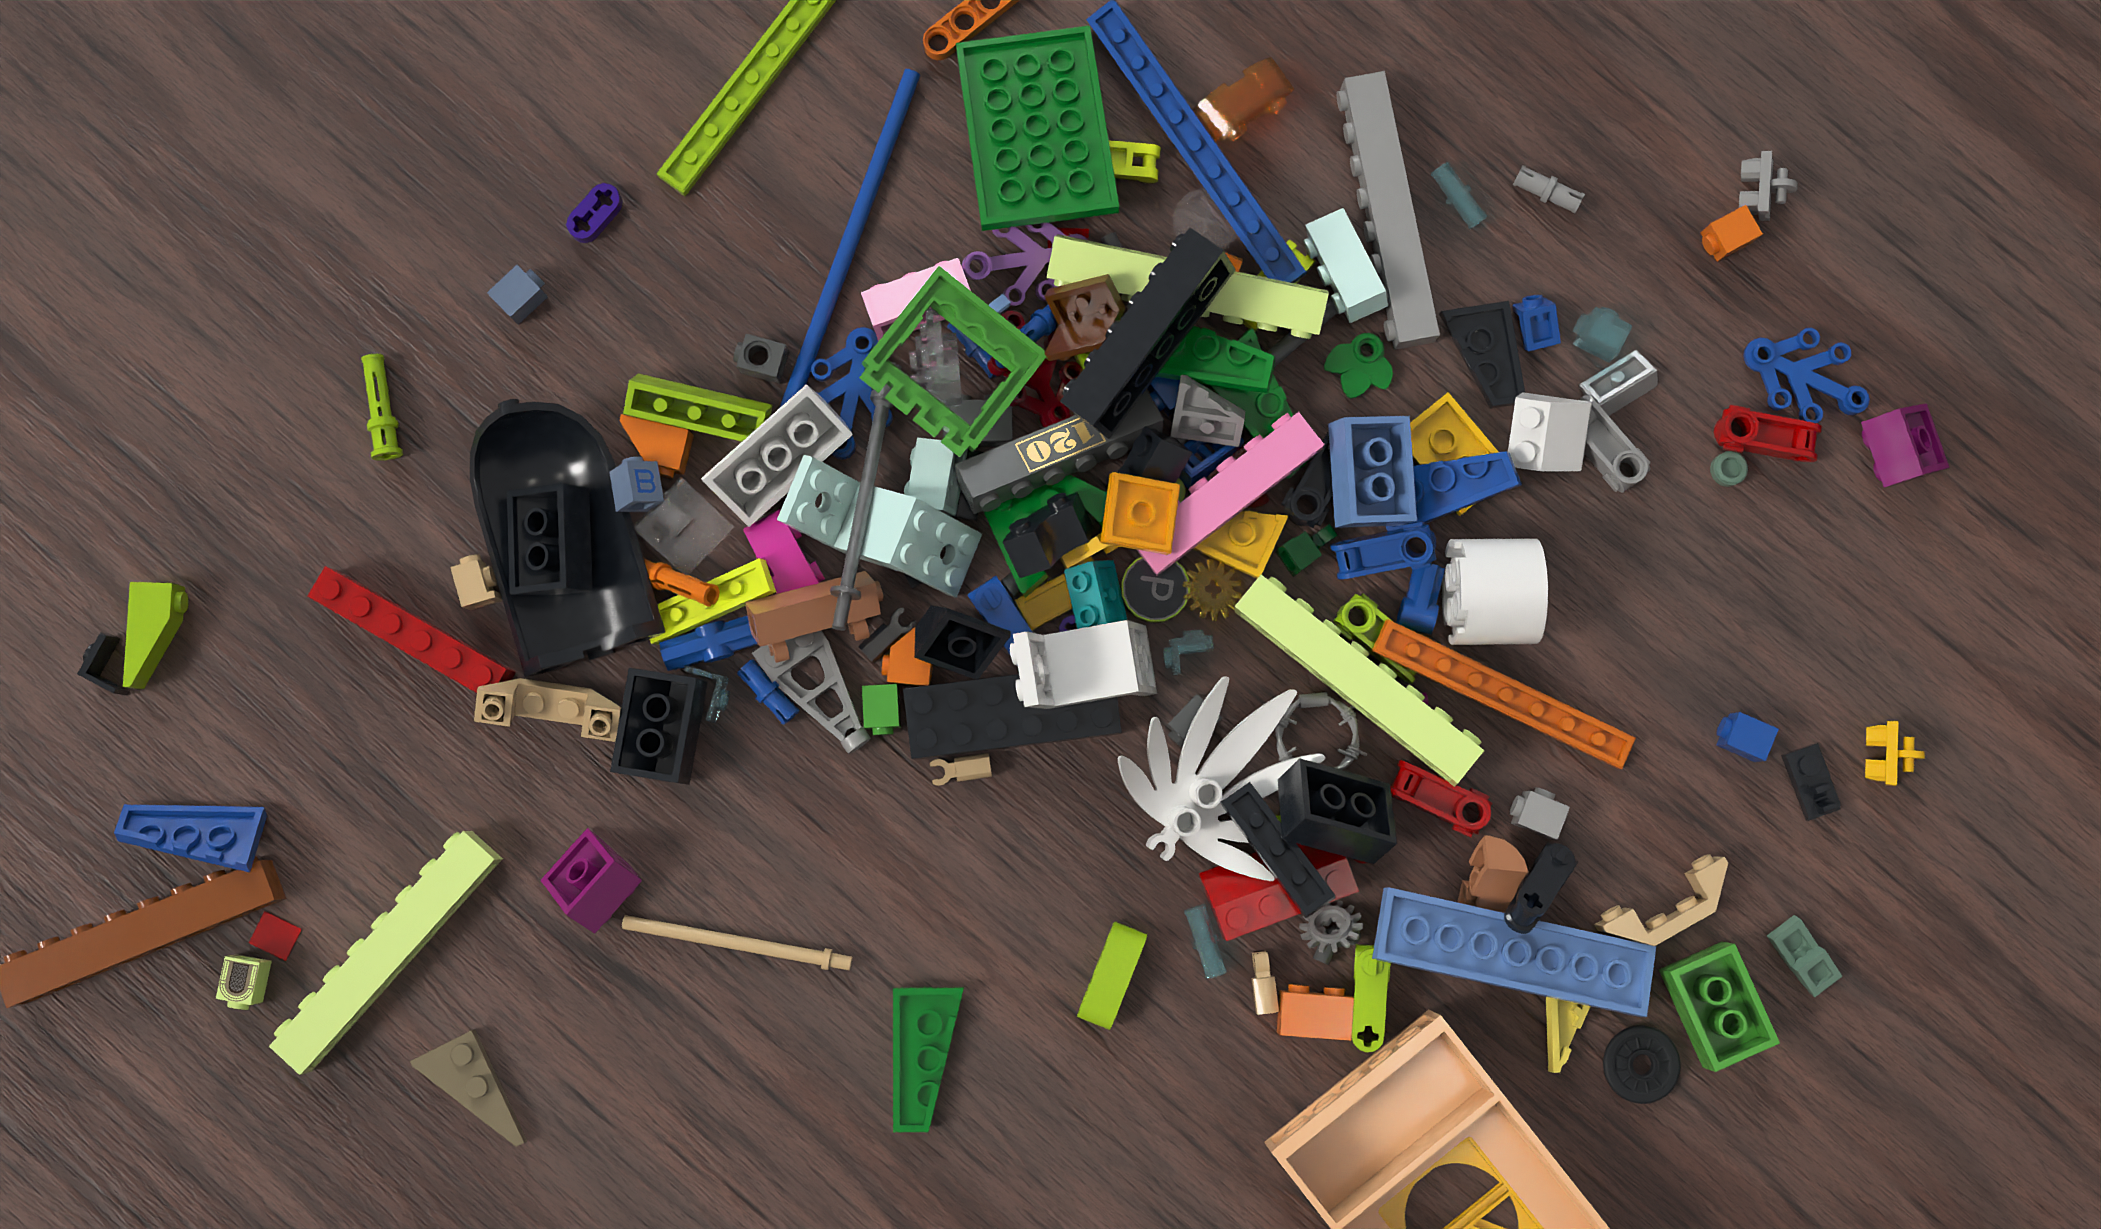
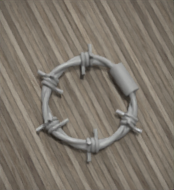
M1327 692L1299 695L1298 700L1289 706L1275 728L1279 761L1282 762L1294 758L1291 753L1297 750L1296 747H1293L1287 752L1282 741L1284 728H1287L1289 722L1297 724V721L1289 718L1297 707L1311 708L1328 706V704H1333L1341 712L1340 715L1343 716L1344 720L1338 723V725L1342 726L1348 721L1353 733L1351 745H1348V749L1346 751L1338 749V752L1346 756L1339 766L1334 768L1343 770L1354 759H1358L1357 756L1359 754L1367 756V753L1359 750L1358 723L1355 717L1356 713L1352 710L1355 707L1352 705L1348 707L1344 703L1334 700L1327 695Z

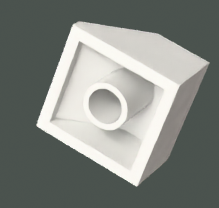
M1523 392L1515 399L1508 448L1515 468L1535 471H1582L1592 402Z

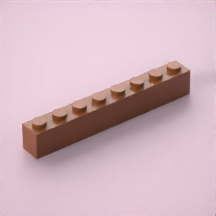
M255 856L250 873L234 870L226 874L224 869L210 873L203 877L205 883L195 887L192 886V883L178 886L170 890L172 896L162 900L159 899V896L137 903L138 910L128 914L126 910L111 913L104 917L105 923L93 927L92 923H88L70 930L71 937L60 941L59 936L38 943V950L27 954L26 950H21L5 956V963L0 965V992L6 1008L23 1006L285 900L286 896L273 861L259 860L258 856Z

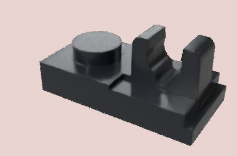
M1818 743L1781 755L1806 821L1841 809L1839 798Z

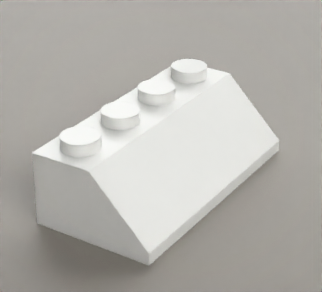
M806 384L701 479L750 527L789 492L803 455L814 457L823 462L853 434L843 419L829 404Z

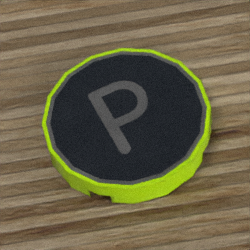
M1140 557L1126 569L1121 582V594L1127 608L1138 619L1149 623L1165 622L1175 617L1185 607L1190 594V583L1184 567L1177 561L1157 576L1143 557Z

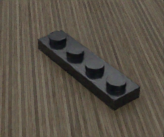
M1251 782L1221 801L1222 807L1305 918H1308L1335 899L1333 891L1296 843L1282 840L1281 822Z

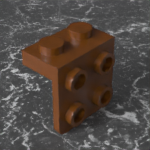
M1109 274L1047 290L1044 297L1058 323V327L1044 353L1047 360L1060 359L1064 361L1075 355L1091 353L1094 349H1099L1107 339L1105 335L1112 323L1116 320H1121L1126 308Z

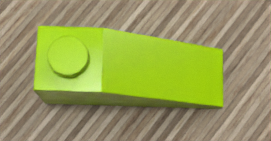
M130 582L123 687L144 689L181 626L183 614L188 609V595L185 592L184 586L173 583Z

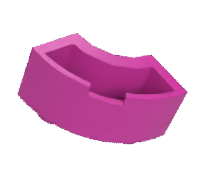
M780 509L753 523L750 527L747 526L743 529L757 559L766 560L777 594L818 584L825 580L816 561L810 564L797 541V539L802 537L800 531L777 520Z

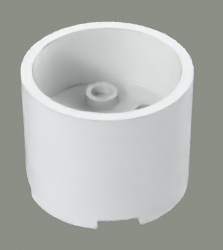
M1450 539L1446 546L1445 555L1446 557H1451L1450 564L1446 565L1445 574L1442 579L1444 625L1451 626L1453 635H1449V643L1451 645L1538 644L1543 637L1548 606L1547 567L1540 541L1538 539Z

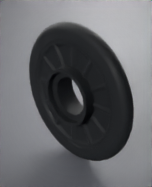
M1638 1025L1620 1031L1611 1039L1604 1053L1603 1069L1608 1084L1617 1095L1629 1102L1649 1104L1661 1100L1673 1090L1679 1079L1681 1062L1675 1044L1665 1033L1654 1027ZM1643 1054L1650 1059L1651 1067L1647 1073L1640 1075L1634 1071L1633 1061L1638 1055Z

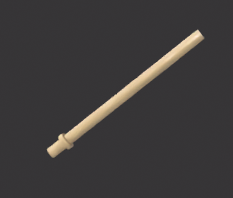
M628 915L624 916L622 922V929L821 965V969L829 970L830 967L850 971L852 965V956L835 954L833 949L825 948L824 951Z

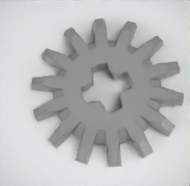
M1338 901L1336 906H1330V903H1328L1308 918L1302 916L1309 923L1299 924V929L1307 931L1300 934L1302 940H1311L1307 943L1309 948H1314L1320 944L1318 950L1322 953L1329 944H1331L1333 953L1337 952L1338 942L1345 948H1349L1350 943L1346 938L1358 940L1359 934L1354 932L1363 929V923H1356L1361 919L1360 913L1351 915L1354 906L1349 905L1344 909L1342 908L1343 901ZM1331 922H1336L1337 927L1340 929H1335L1331 934H1327L1323 925L1329 926Z

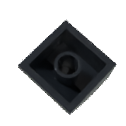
M931 605L915 627L914 658L978 680L1011 637V631L949 608Z

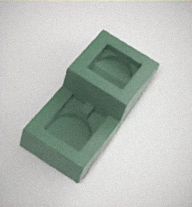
M1793 915L1767 935V938L1778 954L1813 997L1819 995L1842 977L1826 950L1818 946L1803 921L1797 916Z

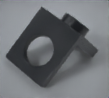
M101 632L95 643L89 645L83 655L84 662L77 675L114 694L128 695L130 692L128 689L101 676L103 669L120 641V638L115 635Z

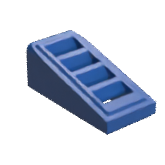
M1241 438L1239 447L1223 446L1222 444L1195 440L1188 441L1184 446L1193 453L1182 470L1179 479L1189 489L1197 481L1210 475L1217 466L1236 452L1244 444V440ZM1207 443L1216 451L1214 454L1205 447ZM1198 453L1204 461L1200 462L1194 455Z

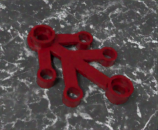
M1006 311L1001 315L1007 321H1012L1017 329H1021L1025 325L1022 315L1016 311ZM1055 331L1044 340L1045 351ZM991 357L987 364L989 371L993 375H1003L1008 378L1011 371L1006 367L999 368L995 363L996 359ZM1045 358L1025 384V386L1036 390L1041 400L1028 396L1026 389L1023 387L1018 393L1019 399L1014 398L1009 406H1019L1039 415L1040 422L1044 428L1074 416L1073 412L1061 403L1060 400L1063 398L1062 393L1067 383L1071 379L1077 378L1082 372V368L1078 363L1067 362L1060 369L1059 377L1061 382L1055 396L1049 384L1057 360L1048 361ZM1067 369L1073 371L1075 377L1069 376ZM1054 411L1058 412L1062 419L1056 417Z

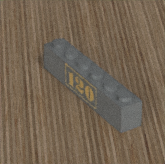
M1146 389L1110 439H1107L1075 415L955 464L957 482L973 514L981 511H992L1007 500L1026 497L1036 488L1046 484L1055 485L1070 474L1078 471L1086 472L1097 463L1109 458L1117 459L1122 457L1128 450L1133 448L1135 440L1140 436L1145 426L1162 433L1164 419Z

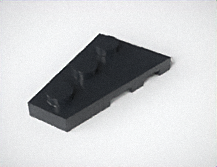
M1509 301L1441 311L1439 315L1489 408L1515 405L1516 397L1522 392L1525 393Z

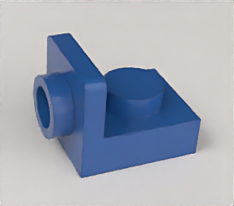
M1530 295L1524 297L1521 303L1512 305L1513 312L1519 315L1525 350L1532 351L1561 343L1555 303L1542 295Z

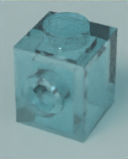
M1595 307L1589 314L1582 313L1573 329V332L1577 334L1573 345L1609 363L1618 356L1633 325L1619 319V314L1609 308L1601 307L1599 309Z

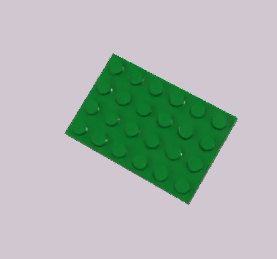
M1090 25L956 43L982 231L1119 213V201Z

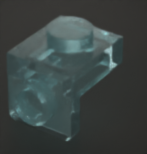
M1190 630L1183 632V638L1170 639L1169 647L1163 648L1165 669L1171 668L1172 676L1180 675L1179 655L1211 652L1214 649L1213 635L1204 636V630Z

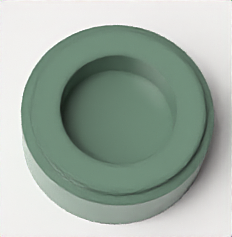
M1726 451L1713 459L1710 473L1717 484L1731 487L1745 479L1748 473V464L1741 454Z

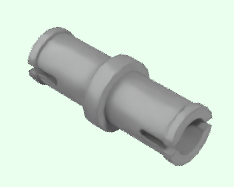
M1522 165L1513 183L1514 186H1518L1541 197L1540 201L1546 203L1548 200L1574 214L1585 195L1557 182L1558 178L1554 176L1548 178L1526 168L1524 165Z

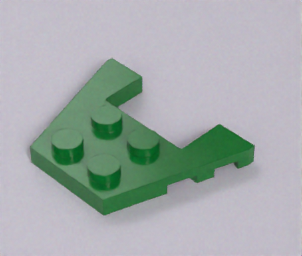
M1068 475L1055 485L1046 484L1034 489L1026 497L1012 498L1001 503L999 507L992 511H984L1016 584L1025 598L1048 578V575L1043 570L1019 578L1002 543L1010 532L1009 526L1013 522L1027 518L1032 513L1048 505L1047 500L1056 494L1066 493V495L1078 492L1087 513L1102 527L1107 492L1072 475Z

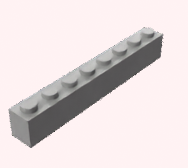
M1385 71L1344 78L1340 91H1337L1336 94L1337 104L1340 112L1345 111L1347 123L1343 124L1344 138L1346 144L1351 143L1354 156H1350L1351 172L1354 177L1358 176L1360 189H1357V201L1359 208L1365 209L1367 221L1363 224L1364 235L1367 242H1372L1374 254L1370 256V261L1386 290L1388 307L1385 308L1388 320L1384 321L1387 341H1392L1394 350L1434 343L1440 336Z

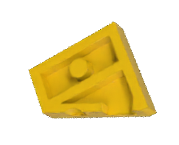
M1100 533L1091 538L1088 543L1074 548L1059 559L1065 569L1071 566L1074 567L1094 561L1091 555L1102 549L1108 554L1120 546L1100 543L1102 534Z

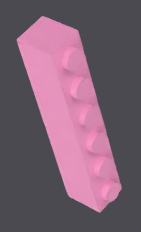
M1299 412L1292 417L1288 413L1283 415L1271 425L1274 429L1272 433L1265 438L1260 434L1244 446L1247 451L1237 460L1233 456L1227 458L1216 467L1219 472L1209 481L1203 477L1188 489L1191 493L1190 496L1181 503L1178 500L1171 554L1165 555L1137 550L1157 576L1323 449L1324 443Z

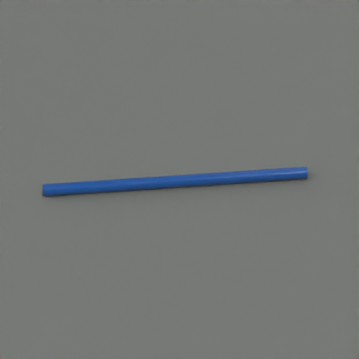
M905 69L779 408L802 389L808 381L811 366L818 354L917 87L920 74L914 70Z

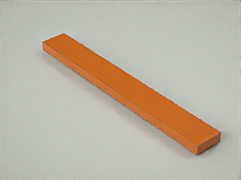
M1389 619L1385 621L1372 649V652L1617 769H1623L1636 740V737Z

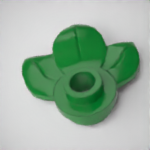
M1362 333L1356 336L1351 344L1337 345L1329 353L1324 363L1325 371L1341 374V386L1348 399L1362 395L1371 384L1386 390L1393 376L1392 366L1383 356V342L1372 333ZM1369 346L1372 349V355L1364 356L1360 351L1361 347Z

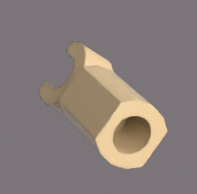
M989 753L954 758V763H947L941 759L930 762V767L942 766L945 770L943 778L932 780L933 785L937 786L945 785L951 778L956 777L957 782L992 777Z
M1252 952L1255 977L1251 979L1256 1014L1279 1012L1275 976L1270 975L1268 952Z

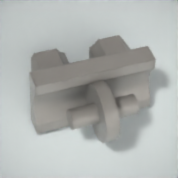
M1761 151V158L1742 160L1741 182L1760 181L1759 191H1740L1739 208L1746 205L1752 215H1758L1759 221H1770L1771 193H1776L1775 203L1785 204L1787 193L1795 192L1798 185L1796 180L1788 179L1787 168L1777 169V179H1772V151Z

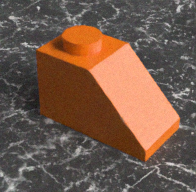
M621 414L619 421L644 461H657L659 474L662 477L673 478L674 473L685 474L694 435L688 429Z
M915 627L890 647V655H883L882 675L887 676L889 684L913 687L931 685L933 664L914 658Z

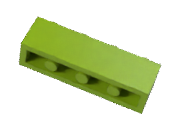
M638 373L629 380L623 414L743 441L771 416L773 405Z

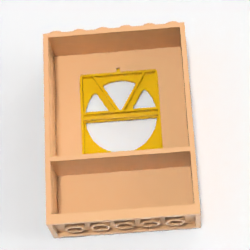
M1429 1009L1264 1142L1331 1229H1406L1405 1209L1413 1186L1435 1167L1450 1163L1467 1164L1480 1168L1492 1175L1499 1183L1443 1229H1506L1481 1218L1508 1196H1510L1516 1210L1518 1229H1610L1444 1018Z

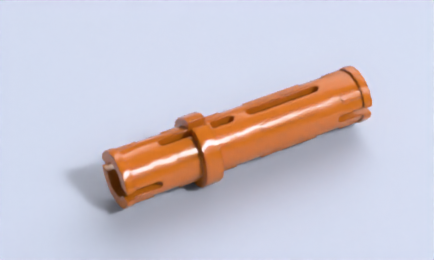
M644 559L652 588L660 591L664 589L672 591L708 607L717 602L720 593L717 585L677 572L669 564L663 562L654 563Z

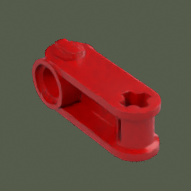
M1730 405L1728 409L1723 410L1722 417L1716 422L1714 427L1715 439L1718 445L1723 447L1722 450L1737 453L1746 451L1799 462H1815L1818 458V455L1815 453L1817 434L1822 432V426L1817 423L1750 411V408ZM1732 421L1740 425L1742 429L1740 437L1732 432Z
M1399 760L1398 767L1400 769L1391 786L1392 797L1452 824V830L1469 838L1473 834L1478 835L1481 828L1489 822L1492 802L1488 801L1490 796L1473 788H1470L1468 791L1457 785L1454 787L1448 781ZM1468 803L1474 804L1479 811V816L1473 823L1468 822L1463 817V808Z

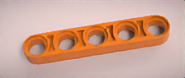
M981 0L962 1L924 33L923 45L927 56L937 61L948 58L956 52V43L971 40L1020 0H1000V4L994 9L985 8L981 4ZM963 14L970 15L974 19L973 26L968 30L959 29L955 25V20L958 16ZM935 35H942L947 38L948 45L945 49L936 51L930 48V39Z

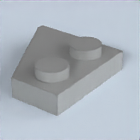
M1181 375L1171 427V437L1239 447L1245 421V411L1190 377Z

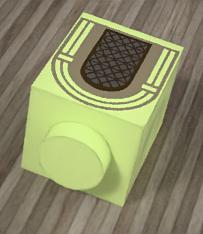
M239 954L225 956L216 999L228 1001L227 1007L241 1010H249L250 1005L263 1003L272 961Z

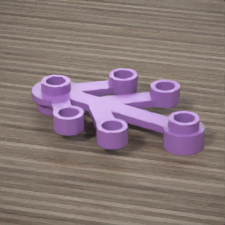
M1049 222L1041 223L1039 229L1034 228L1032 225H1025L1029 232H1040L1052 243L1054 236L1057 234L1065 235ZM1016 227L1008 228L1007 233H1001L998 229L992 230L996 237H1006L1024 252L988 257L987 254L980 251L972 252L964 258L962 269L965 276L969 279L980 280L988 276L990 271L1026 266L1014 285L1007 287L1003 292L1011 302L1010 306L1020 305L1025 299V292L1044 265L1050 262L1052 248L1044 249ZM1079 234L1069 235V237L1087 240ZM972 260L978 261L981 265L978 273H974L970 269ZM1049 278L1036 286L1035 292L1040 300L1046 301L1042 294L1044 284L1049 285L1051 288L1058 287L1054 285L1055 279ZM1012 289L1019 293V300L1017 302L1009 299V292Z

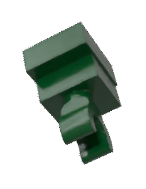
M1330 524L1311 537L1304 531L1283 544L1275 553L1292 577H1294L1322 556L1319 548L1333 540L1338 534Z

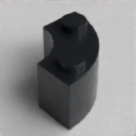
M1078 492L1066 495V493L1056 494L1047 500L1048 505L1032 513L1027 518L1013 522L1009 526L1010 532L1002 543L1019 578L1052 568L1055 562L1064 554L1089 542L1094 526Z

